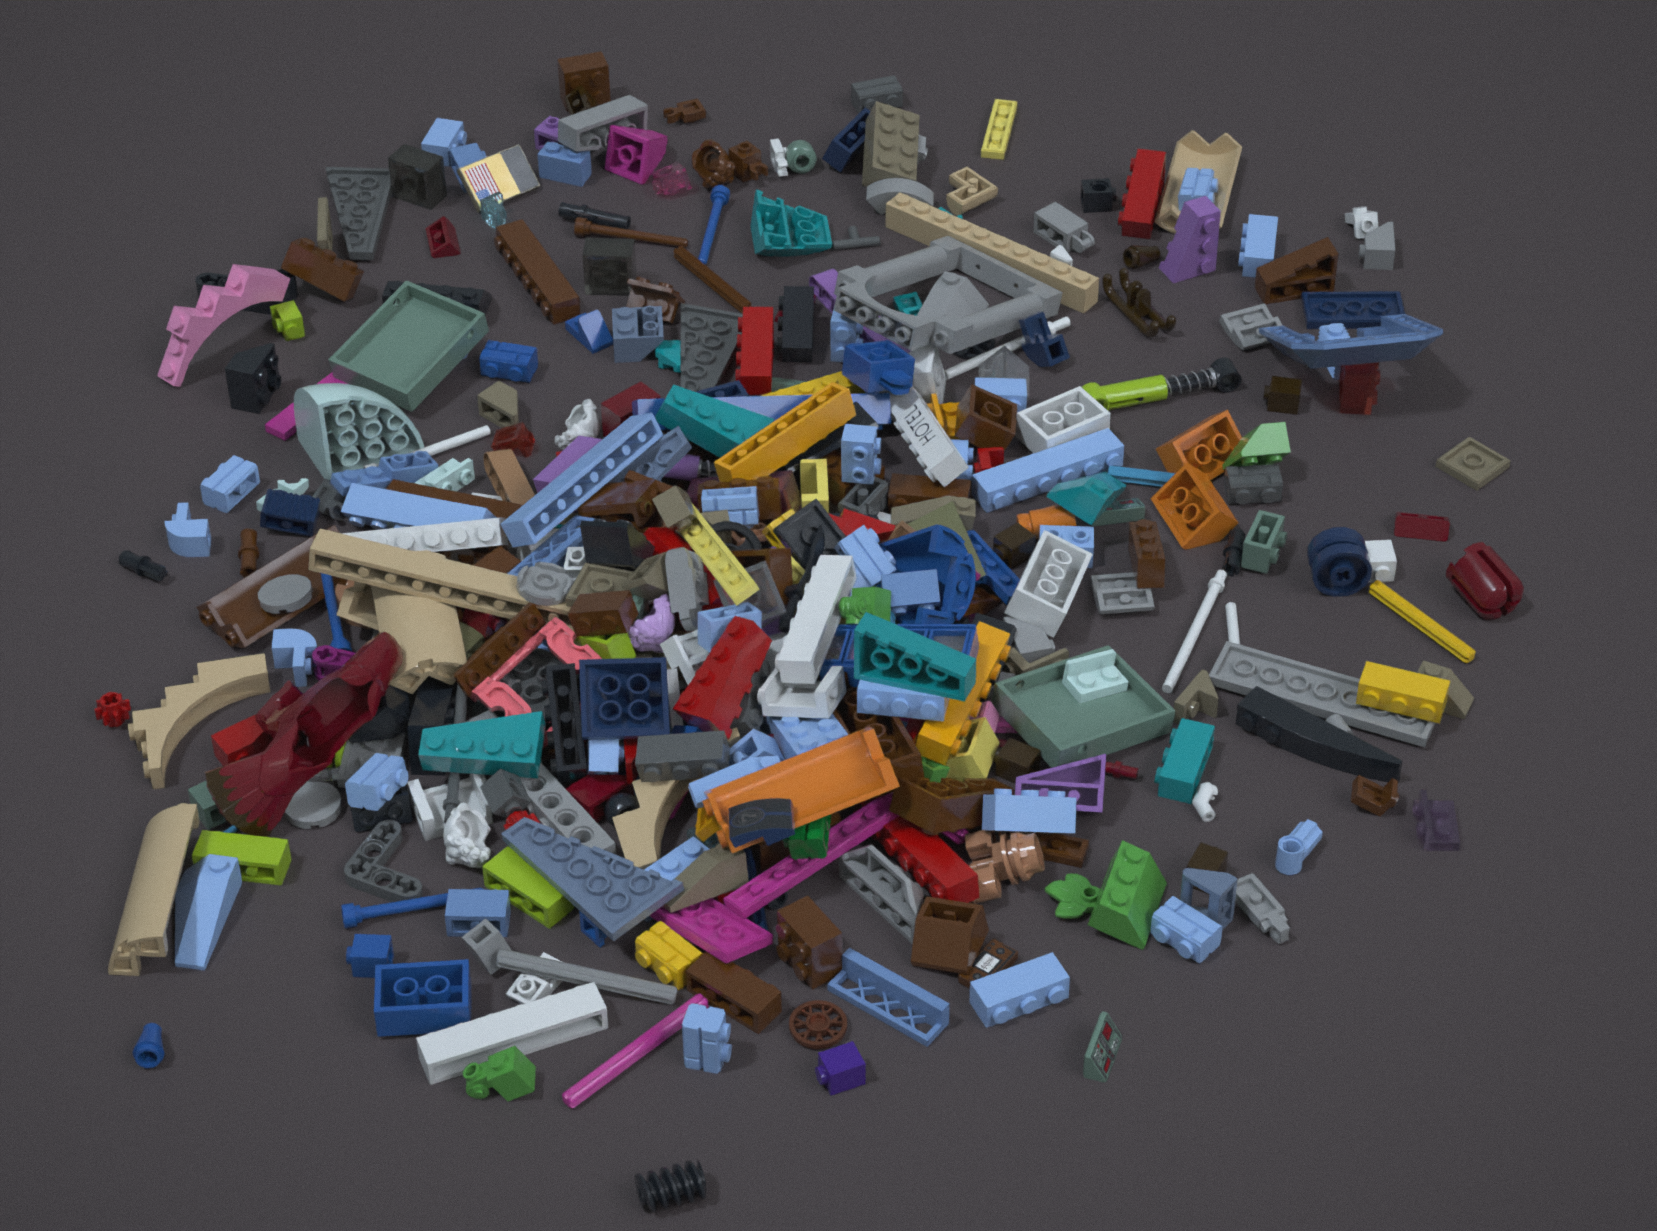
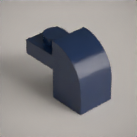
M1038 311L1018 320L1025 339L1021 346L1026 356L1037 366L1051 367L1070 358L1063 335H1051L1044 311Z

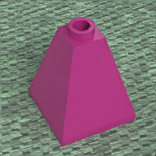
M611 125L605 170L639 184H645L666 153L668 136L653 130Z

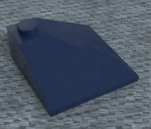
M666 657L579 660L582 740L635 739L638 736L670 734Z

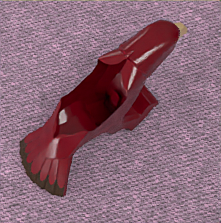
M381 632L378 636L366 642L341 668L325 676L304 694L292 681L288 680L255 715L256 722L265 734H269L273 739L265 751L205 772L206 787L219 812L229 824L245 834L268 837L281 820L294 794L309 779L329 766L335 754L360 726L375 717L381 697L386 694L394 676L401 667L404 656L397 640L391 634Z

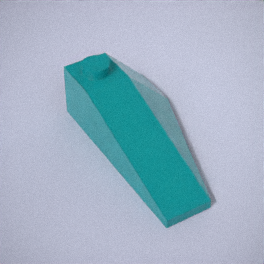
M1101 472L1058 483L1048 492L1046 497L1092 525L1125 490L1127 485L1107 472Z

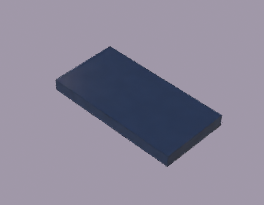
M1400 291L1302 292L1301 296L1306 329H1319L1321 326L1333 323H1342L1345 329L1381 326V316L1405 314Z

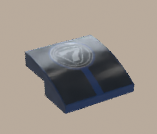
M760 799L728 808L729 835L735 848L762 836L769 846L795 835L794 809L791 799Z

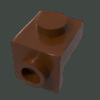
M1358 775L1352 781L1351 802L1381 817L1389 808H1393L1399 799V793L1397 792L1398 780L1392 778L1382 787Z

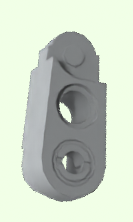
M684 547L668 550L665 556L671 613L679 612L682 626L687 632L697 630L698 612L702 611L703 605L709 604L707 573L704 572L702 559L695 552L689 551Z

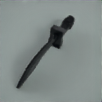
M819 525L803 577L798 584L787 586L784 591L789 601L779 619L778 629L781 632H789L790 621L795 616L798 601L802 600L804 596L805 584L809 583L811 579L812 567L816 566L820 555H823L825 546L823 525Z

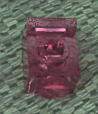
M678 162L652 172L654 178L652 186L656 194L674 195L683 187L686 190L692 189L685 167Z

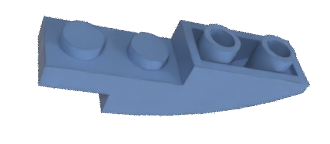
M416 451L415 453L402 455L394 454L388 457H381L377 467L370 466L364 469L332 473L330 482L342 496H347L351 483L386 489L393 479L415 483L437 469L438 464L427 451Z

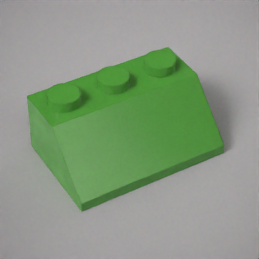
M1122 840L1110 861L1088 922L1089 926L1141 950L1146 945L1151 930L1153 913L1158 910L1167 883L1149 852Z

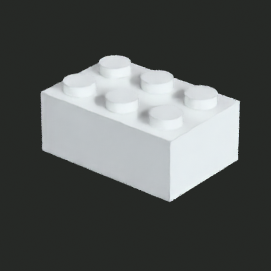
M1079 386L1018 412L1016 437L1033 453H1037L1106 428L1110 429L1111 413Z

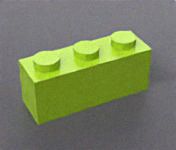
M208 830L201 831L192 853L193 865L209 854L236 857L239 861L242 881L281 886L292 860L288 839Z
M508 846L482 866L486 888L489 890H509L510 904L548 929L574 909V905Z

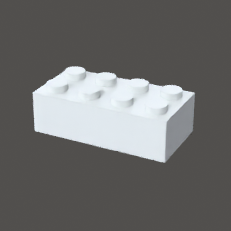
M1044 530L1004 613L1017 620L1042 628L1047 635L1054 638L1068 612L1093 554Z

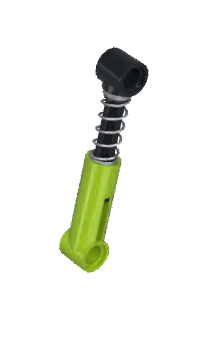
M1222 357L1216 359L1205 371L1203 369L1199 370L1198 373L1191 371L1189 375L1181 373L1179 377L1171 375L1169 379H1166L1163 375H1155L1103 386L1094 382L1087 383L1082 388L1106 410H1113L1165 400L1168 393L1172 395V392L1179 391L1181 394L1182 390L1188 389L1191 392L1192 388L1201 390L1203 386L1219 388L1221 392L1229 393L1240 386L1242 378L1229 358Z

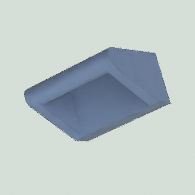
M1185 868L1182 873L1180 900L1189 906L1192 905L1193 885L1210 894L1208 908L1191 907L1223 926V930L1233 920L1238 878L1225 872Z

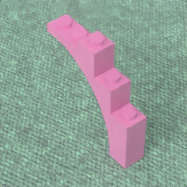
M233 264L225 287L203 285L196 308L174 306L166 328L172 332L157 376L172 386L181 387L190 361L208 336L225 320L246 307L267 301L282 302L290 278L274 269Z

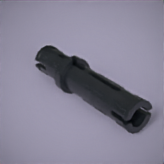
M561 202L559 206V217L574 220L577 217L588 218V221H592L593 224L629 229L631 224L630 216L591 209L588 205L577 206ZM598 217L607 218V219H612V220H614V221L605 220V219H601V218H598Z

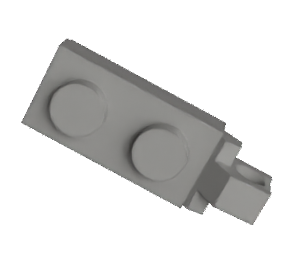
M1253 873L1239 878L1235 902L1263 933L1269 931L1270 937L1278 944L1288 941L1290 927L1287 925L1288 920L1285 916V909Z

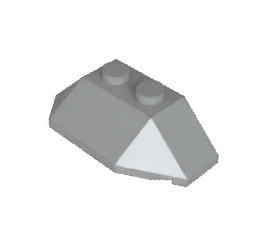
M872 844L841 855L839 857V877L913 944L915 920L923 905L924 891L921 886L909 879L898 865H894Z

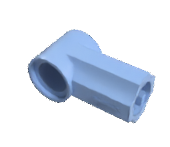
M1307 819L1305 822H1300L1289 835L1279 839L1275 867L1280 873L1294 875L1301 871L1303 860L1322 839L1323 831L1319 829L1317 823Z

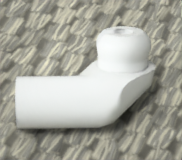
M1210 782L1200 784L1192 800L1193 806L1204 822L1213 820L1216 815L1209 801L1215 799L1213 794L1218 795V789Z

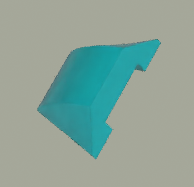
M756 189L751 218V233L756 255L774 257L800 256L822 252L831 248L832 240L826 215L802 206L790 207L784 204L783 199L778 197L776 201L762 196V191Z

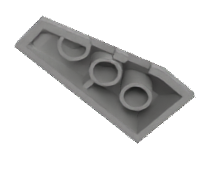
M945 271L932 287L917 316L945 317L956 315L961 318L989 308V304L967 277Z

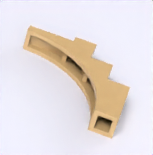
M265 653L197 663L198 675H193L194 683L165 687L166 699H161V707L132 711L133 723L128 724L130 741L136 740L138 751H142L144 759L148 758V761L143 762L145 779L151 778L153 789L165 788V772L170 756L179 741L193 726L209 714L228 704L251 696L270 693Z
M737 728L732 729L733 732L729 740L727 739L730 748L741 739ZM701 778L658 782H641L639 779L632 782L640 808L612 817L625 859L632 861L634 866L643 870L660 859L661 840L669 817L677 803L689 790V783Z

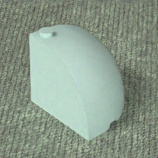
M341 383L315 384L299 388L295 392L294 415L298 440L324 479L331 481L332 473L363 469L365 465L371 463L379 464L381 457L407 454L424 448L421 436L412 421L400 408L376 392L363 387Z

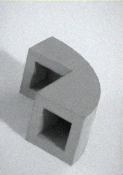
M888 178L867 186L866 200L880 215L886 213V203L899 193L906 194L909 197L933 206L934 193L925 185L910 179Z

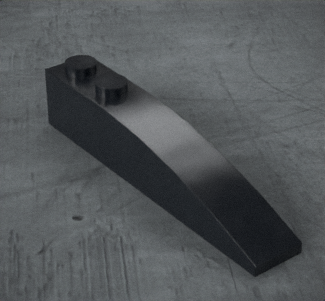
M1258 686L1250 691L1237 705L1235 725L1283 750L1323 766L1357 776L1360 775L1364 778L1389 782L1392 778L1398 780V782L1400 781L1402 760Z

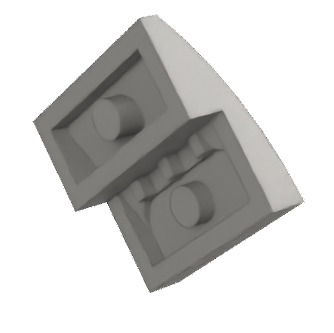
M1265 303L1223 314L1219 319L1227 335L1242 350L1270 343L1259 333V328L1283 326L1278 316L1272 317Z
M1133 572L1091 575V588L1100 614L1154 610L1155 606L1151 588H1137Z

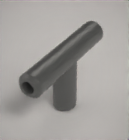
M850 226L848 228L850 239L834 240L832 247L834 250L879 246L881 240L879 236L860 238L857 227Z

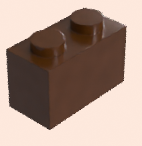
M630 590L579 594L567 614L576 637L627 633L639 613Z

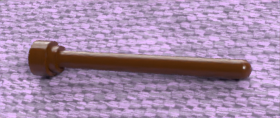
M577 217L574 226V235L579 237L598 234L676 247L683 246L685 248L688 246L686 238L592 224V221H588V218Z

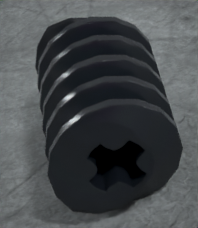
M687 1160L684 1170L679 1164H673L672 1173L666 1167H661L659 1177L654 1170L647 1172L646 1180L640 1173L634 1176L641 1208L643 1209L644 1205H647L652 1213L656 1212V1202L659 1201L665 1210L668 1209L669 1199L671 1198L677 1206H681L682 1195H685L690 1203L694 1201V1192H698L703 1200L706 1199V1181L699 1160H697V1167L691 1160Z

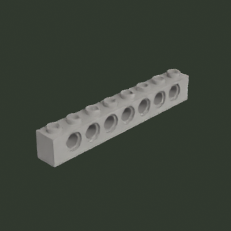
M488 710L465 722L499 717L494 712L492 713ZM540 763L538 779L520 777L531 800V803L523 811H526L528 815L534 813L541 824L555 829L556 834L566 838L572 836L579 839L581 844L590 848L596 846L617 855L616 843L542 763Z

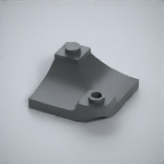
M537 647L499 682H503L511 687L530 706L532 712L542 711L545 721L544 706L549 705L548 696L543 697L541 680L546 679V666L561 665L563 663L553 653ZM576 674L577 689L579 693L580 674ZM471 699L473 716L476 717L489 710L480 700L474 702ZM501 710L494 711L498 717H505V712Z

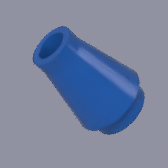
M146 1024L133 1049V1057L136 1063L143 1068L156 1067L164 1058L162 1029L158 1024Z

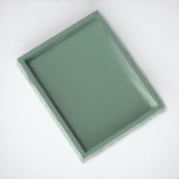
M406 280L328 359L333 377L350 385L376 392L390 400L393 404L413 412L489 332L485 313Z
M1109 645L996 682L991 700L998 713L1030 746L1041 750L1040 756L1051 768L1103 754L1108 755L1171 733L1175 710L1117 653L1114 666L1128 680L1127 691L1079 703L1062 684L1066 662L1111 650L1112 648Z

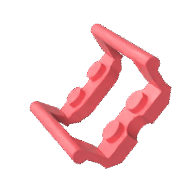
M554 617L519 648L491 677L488 676L472 690L470 698L474 702L480 700L492 713L497 710L505 712V716L532 713L530 706L511 687L499 681L545 640H547L551 653L563 664L575 663L576 674H580L579 660L602 658L589 645L577 646L574 644L576 639L575 632L562 620ZM580 700V701H579V706H580V715H581V700ZM552 726L545 731L543 749L548 745L547 732L552 731Z

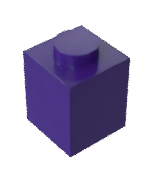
M853 1041L818 1053V1067H815V1074L819 1084H825L831 1096L866 1084V1064Z

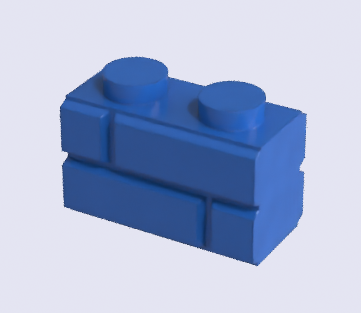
M493 340L487 341L479 359L482 376L530 383L533 374H535L538 368L536 347L506 342L501 343Z

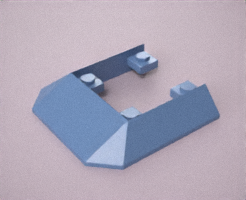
M1407 314L1381 316V326L1357 328V337L1315 341V336L1309 333L1300 334L1285 326L1259 328V333L1285 356L1313 369L1412 359L1443 335V329Z

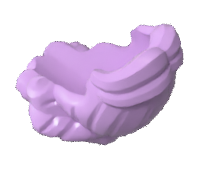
M662 594L660 598L654 599L650 612L643 617V620L637 619L627 632L633 648L637 651L663 653L660 644L666 641L672 634L676 620L675 613H671L670 599L667 594Z

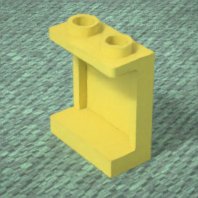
M827 459L800 460L802 508L817 499L827 513H829Z

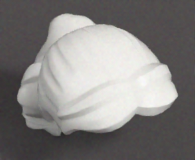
M591 399L584 400L582 404L576 405L572 409L569 418L565 421L567 431L563 432L562 436H555V445L558 448L564 450L579 435L592 438L598 436L601 423L597 412L598 408Z
M464 802L451 811V815L444 827L443 838L444 845L446 846V862L451 865L458 863L468 867L482 868L491 853V850L485 844V839L491 828L479 811L471 809Z

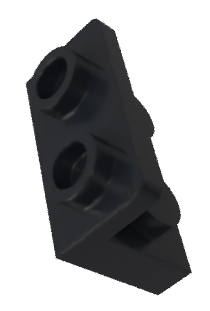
M406 785L401 787L393 795L392 799L384 803L378 811L367 810L365 807L362 809L350 807L356 832L374 829L378 823L384 820H394L399 824L409 823L413 820Z

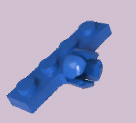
M974 530L967 531L986 573L985 576L976 581L975 587L980 584L988 585L1008 605L1020 579Z

